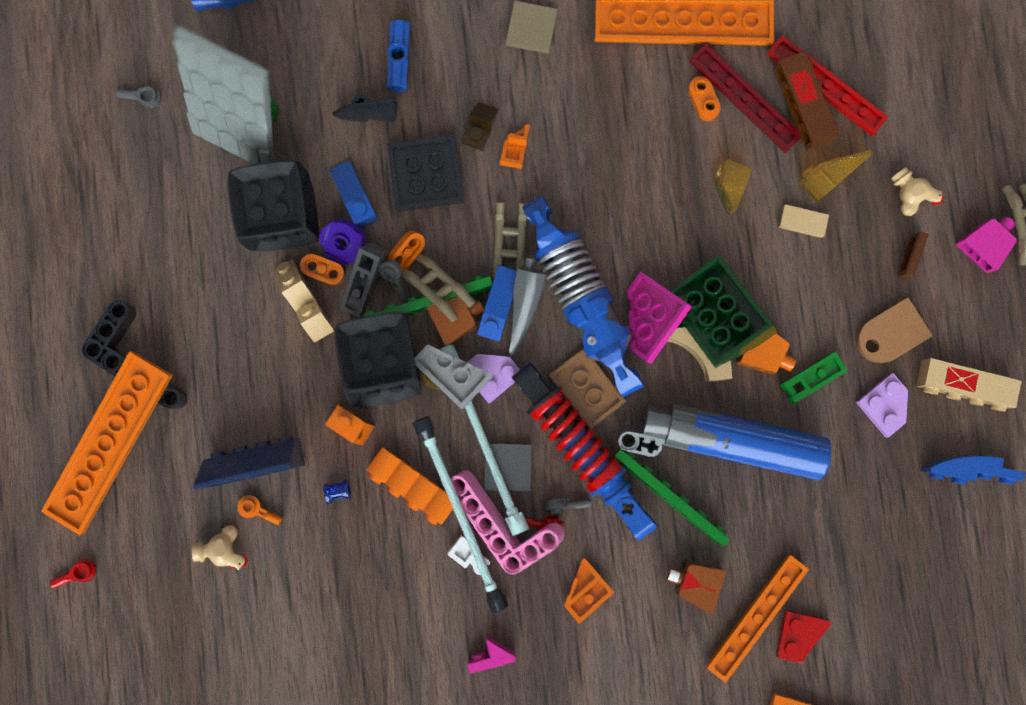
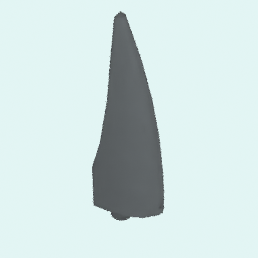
M526 257L524 267L518 268L513 288V327L508 357L514 355L528 331L545 286L547 273L533 268L535 258Z

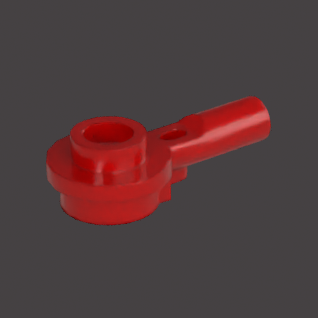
M546 516L544 520L525 518L528 527H533L535 530H541L551 523H557L561 527L564 526V522L559 520L558 516Z
M81 559L74 564L68 573L50 580V586L57 588L71 581L88 582L96 575V566L89 559Z

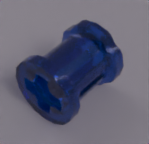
M347 479L343 480L342 483L323 485L327 504L345 498L346 500H351V488Z

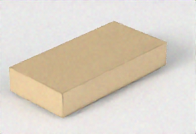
M785 204L782 208L778 228L823 238L829 215Z

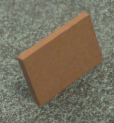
M583 349L548 375L557 387L560 385L563 387L564 397L571 399V406L578 408V415L587 420L586 425L588 427H595L627 402L596 361L586 357Z

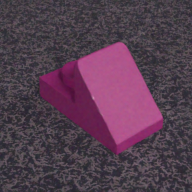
M486 635L489 654L486 655L485 652L473 654L471 656L472 659H468L467 665L471 674L516 662V655L514 651Z

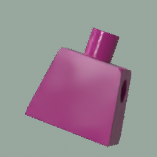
M1003 217L1000 222L992 218L979 225L955 245L986 273L996 271L1017 242L1016 238L1010 233V230L1015 226V222L1009 217Z

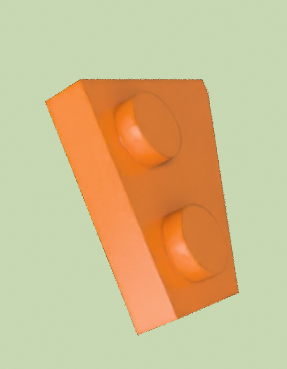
M585 558L581 561L564 607L579 624L615 593Z

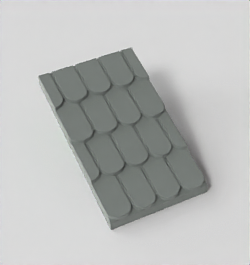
M178 26L174 32V46L179 60L177 65L185 89L183 95L188 108L187 117L192 133L203 137V139L219 147H223V149L253 164L274 162L272 124L280 109L269 94L268 71Z

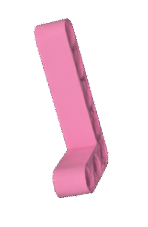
M463 470L451 478L450 482L454 485V490H456L466 516L507 573H519L553 551L564 539V529L557 523H551L523 542H520L516 535H511L507 522L470 471ZM459 479L465 483V487L460 485ZM472 498L478 502V506L473 504ZM485 518L491 521L492 526L486 523ZM547 533L553 534L556 541L551 540ZM498 537L505 541V545L499 542ZM529 545H533L537 552H533ZM512 557H515L519 561V564H516L512 560Z

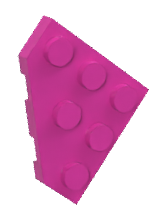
M640 271L627 290L631 307L629 311V326L632 329L633 339L630 343L631 350L652 364L692 306Z

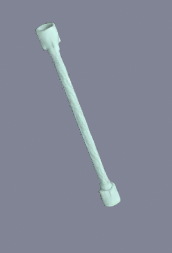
M448 345L439 349L459 359L454 345ZM470 401L465 407L466 412L469 414L468 417H470L472 427L475 433H477L476 436H478L477 439H479L481 449L484 455H486L485 458H487L486 461H488L490 471L493 477H495V483H497V488L500 494H502L501 497H503L502 500L505 502L504 505H506L505 508H507L506 513L508 516L505 519L511 535H517L528 530V524L523 512H518L517 507L513 506V500H511V495H509L507 486L504 484L505 481H503L502 473L499 467H497L498 464L496 459H494L493 451L490 445H488L489 442L487 437H485L486 434H484L485 432L480 420L477 418L478 415H476L475 407H473L472 401Z

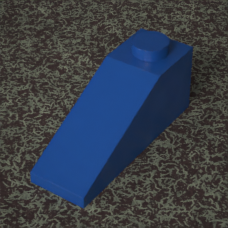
M347 161L330 169L329 171L354 224L359 229H362L379 221L351 162Z
M501 265L498 266L477 335L500 341L513 301V288L517 270Z

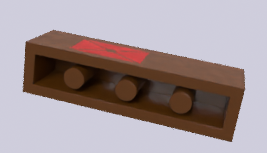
M804 51L779 60L773 71L805 150L808 151L832 142L839 134L838 125L832 120L829 112V103L823 98L821 93V84L815 78L812 71V62L807 58Z

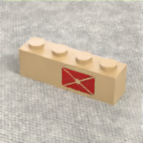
M929 358L921 361L916 387L924 388L923 392L938 395V392L946 394V398L961 400V398L969 400V404L977 406L988 404L991 405L993 410L1006 412L1007 408H1016L1022 381Z

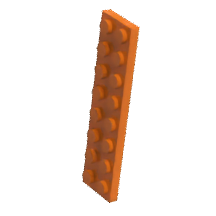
M595 0V42L706 43L772 46L774 43V0Z
M134 351L128 353L41 512L78 535L85 534L170 382L172 374Z

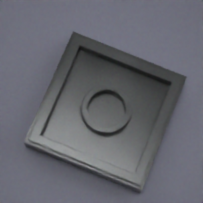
M488 444L493 451L494 459H496L497 467H499L502 473L501 475L504 478L503 481H505L504 484H506L508 491H531L532 445ZM485 458L484 490H499L496 485L497 483H495L496 480H494L495 477H493L490 471V466H488V461H486L487 458Z

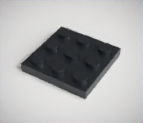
M454 135L387 144L397 212L464 203Z

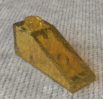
M868 150L821 162L816 168L811 165L802 173L804 178L799 184L817 203L869 158L873 152Z

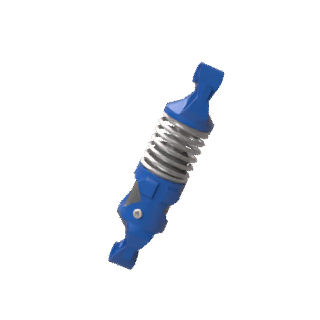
M543 195L524 205L522 208L531 224L536 225L538 247L534 258L539 265L547 264L542 269L545 273L558 267V269L547 275L546 280L562 275L551 282L550 287L559 286L555 290L554 295H562L558 302L564 303L562 310L569 323L576 326L582 337L583 351L586 357L603 362L613 370L615 385L623 397L644 387L635 368L631 369L626 365L625 352L632 333L628 326L625 327L621 324L613 309L612 295L606 285H604V281L598 280L600 274L594 273L596 266L590 265L592 258H587L588 251L582 250L584 243H581L582 239L579 233L559 229L551 223L550 214H552V210ZM583 254L577 260H574L573 257ZM586 262L582 267L578 268V264Z

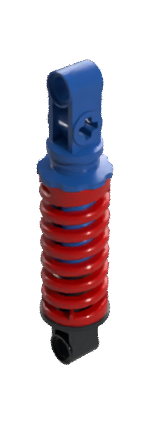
M530 362L515 373L512 379L533 403L526 413L530 414L534 421H541L546 418L540 426L541 430L547 431L553 427L554 430L548 435V439L550 441H554L559 437L562 439L556 445L557 451L563 449L567 451L563 456L565 461L574 459L575 462L571 465L573 471L581 468L583 472L579 475V479L583 481L588 478L586 482L588 483L587 489L590 492L589 494L591 496L600 494L606 506L611 504L638 541L658 528L650 514L643 509L629 491L632 485L622 477L626 468L619 464L616 457L607 458L610 449L608 447L599 448L602 444V439L600 437L591 438L595 431L592 427L584 429L587 423L584 417L574 420L579 414L578 408L574 407L566 411L571 405V399H562L563 387L560 385L551 390L538 370ZM626 502L628 505L632 503V511L628 509L623 510V503Z

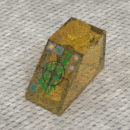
M727 159L723 166L719 164L714 177L717 178L715 188L727 214L732 216L738 208L753 169Z

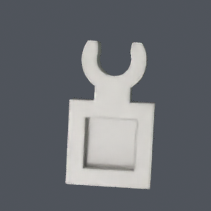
M461 534L449 549L447 555L465 569L471 564L475 573L481 575L466 541L467 539ZM483 556L484 561L487 565H489V559L486 556Z

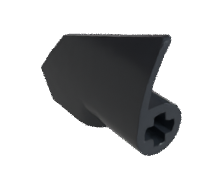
M358 95L354 97L351 104L344 105L332 112V116L341 120L367 122L369 120L396 122L397 102H394L393 98L370 101L367 96Z

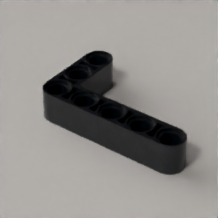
M120 300L111 302L82 346V354L86 359L115 377L127 355L117 350L116 347L136 317L135 307ZM125 307V314L120 317L119 310ZM112 326V334L107 336V328ZM99 346L100 352L95 356L94 348ZM118 357L119 364L114 368L113 360ZM169 382L158 404L168 409H181L187 403V395L183 390ZM173 393H175L177 395V401L175 404L172 405L170 402V396Z

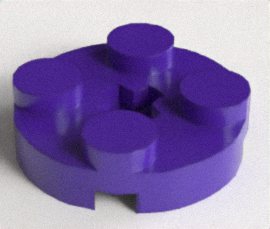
M337 218L322 229L319 240L320 245H323L326 251L324 254L329 260L340 265H347L348 263L355 262L359 248L365 245L366 235L354 223ZM338 238H343L347 244L344 247L341 246V241Z

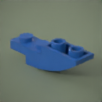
M988 456L945 458L929 463L921 468V472L929 473V478L944 480L945 476L952 478L953 483L967 485V481H977V478L991 480V477L999 478L1000 483L1014 485V481L1024 482L1026 473L1003 468L1004 458Z

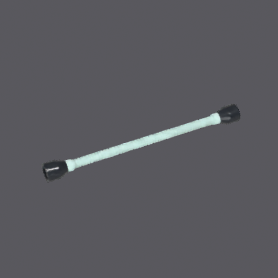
M430 416L420 418L412 422L416 434L424 441L425 446L429 448V453L432 459H434L435 467L438 470L441 481H443L442 484H444L443 486L446 492H448L447 495L450 503H452L454 512L457 514L458 522L461 525L464 536H466V541L473 558H475L474 560L481 577H483L489 608L492 613L499 612L508 606V602L504 593L497 587L495 581L492 580L479 545H477V540L468 523L469 521L465 512H463L464 509H462L463 507L456 490H454V485L450 482L451 479H449L448 471L445 468L442 457H440L441 454H439L440 452L437 446H435L436 439Z

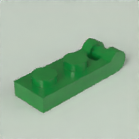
M833 352L782 382L780 387L783 391L786 390L789 395L788 400L791 404H794L848 372L838 354ZM798 382L803 389L799 392L793 386Z

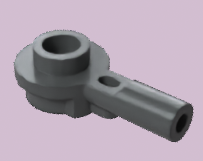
M145 86L137 91L116 90L117 98L138 100L142 106L148 109L157 107L161 101L160 91L153 86Z
M395 260L384 261L379 267L381 276L391 282L399 301H406L408 297L400 278L402 275L401 265Z
M571 498L552 499L546 502L545 512L550 513L551 516L562 515L565 509L591 507L590 498L572 500Z

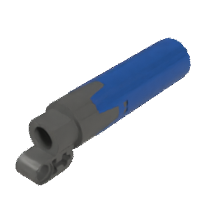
M673 402L670 408L647 404L642 427L626 424L618 430V444L622 450L653 457L661 452L663 445L814 480H820L826 475L832 457V444L828 437ZM627 434L634 436V439L631 441H625L622 438ZM651 440H654V441H655V442H652L651 446H648V445H647V443H650Z

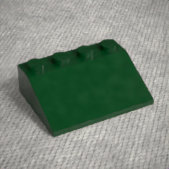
M717 255L669 290L692 306L681 322L715 368L758 347L777 333L774 324L720 255Z

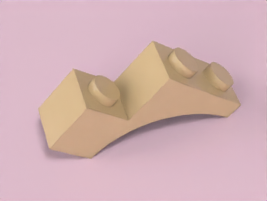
M291 259L279 264L273 271L281 292L295 310L300 324L315 343L334 332L329 318L312 294L295 261Z
M685 326L676 328L667 342L685 348L695 357L701 366L705 382L733 379L731 360L715 368Z

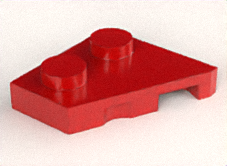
M785 610L776 657L802 663L829 628L831 621Z

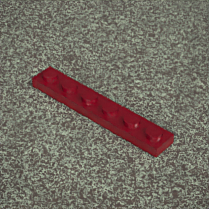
M706 43L690 58L689 63L784 153L801 138L798 130Z

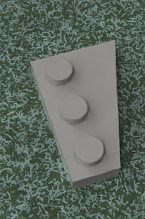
M428 344L415 357L416 366L461 409H464L495 376Z

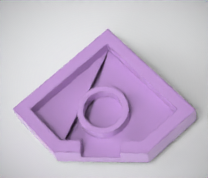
M477 354L467 362L495 375L480 391V394L489 404L515 383L512 376L520 370L510 357Z
M894 373L887 375L856 401L858 406L885 437H890L906 423L908 390Z

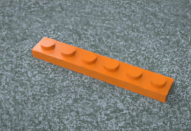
M787 554L705 667L726 683L809 569L793 556Z

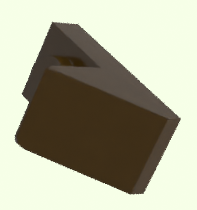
M478 102L469 115L470 122L462 144L484 151L499 109Z

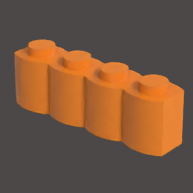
M382 447L366 469L370 473L368 477L377 484L385 483L389 487L387 489L389 493L397 498L400 495L408 500L406 505L416 512L418 509L425 512V518L434 525L437 523L442 525L453 510L452 503H450L447 495L448 492L385 447Z

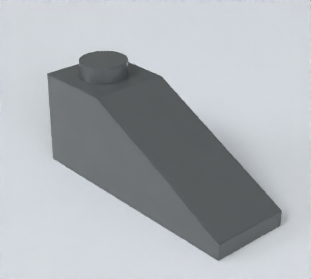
M371 242L359 248L339 309L358 318L362 316L381 278L379 267L384 261H387L390 251Z

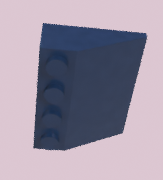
M291 435L278 438L279 443L271 445L270 441L256 443V448L249 450L247 446L234 448L233 453L225 455L224 451L210 454L211 458L203 460L193 484L194 490L216 487L303 467L305 462L300 439H293Z

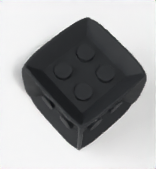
M288 160L242 166L228 172V195L232 223L237 240L243 247L250 251H275L306 246L319 241V222L315 194L310 175L302 163Z
M393 312L351 319L335 326V344L339 370L345 388V395L351 406L370 407L410 399L422 393L419 370L415 363L416 353L410 334V324L405 313Z

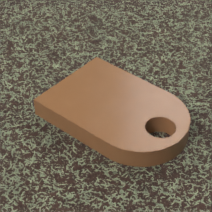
M907 297L865 322L857 333L856 343L859 352L865 359L873 363H886L893 361L933 335ZM868 340H872L876 344V350L873 353L866 349Z

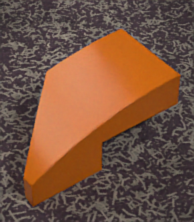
M530 124L524 125L523 129L514 134L510 133L507 135L500 159L501 166L522 169Z

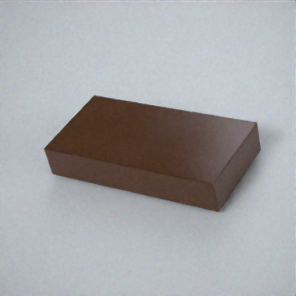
M921 231L911 236L898 278L907 280L915 276L929 234Z

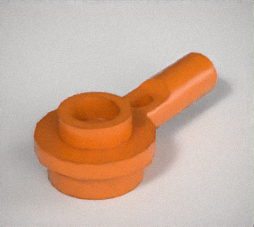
M247 495L239 500L237 505L238 512L244 518L259 516L278 526L280 525L283 517L262 508L263 506L256 496Z

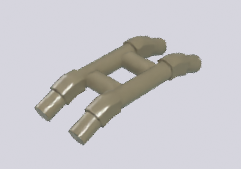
M1022 184L1018 189L1026 202V184ZM1007 185L1002 191L1010 204L1019 239L1018 264L1026 265V223L1024 219L1026 217V208H1022L1023 203L1018 193H1015L1011 185Z
M496 202L493 281L498 266H502L503 258H515L516 270L524 267L527 216L522 207L528 204L526 202H519L518 227H504L505 202ZM504 236H517V250L503 249Z
M419 254L416 258L420 264L430 271L423 278L420 279L415 273L406 268H403L401 271V277L426 296L452 323L459 316L443 299L451 291L469 308L476 303L460 283H457L428 256ZM438 277L445 285L435 293L427 285Z

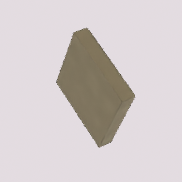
M514 0L505 45L549 54L558 9Z

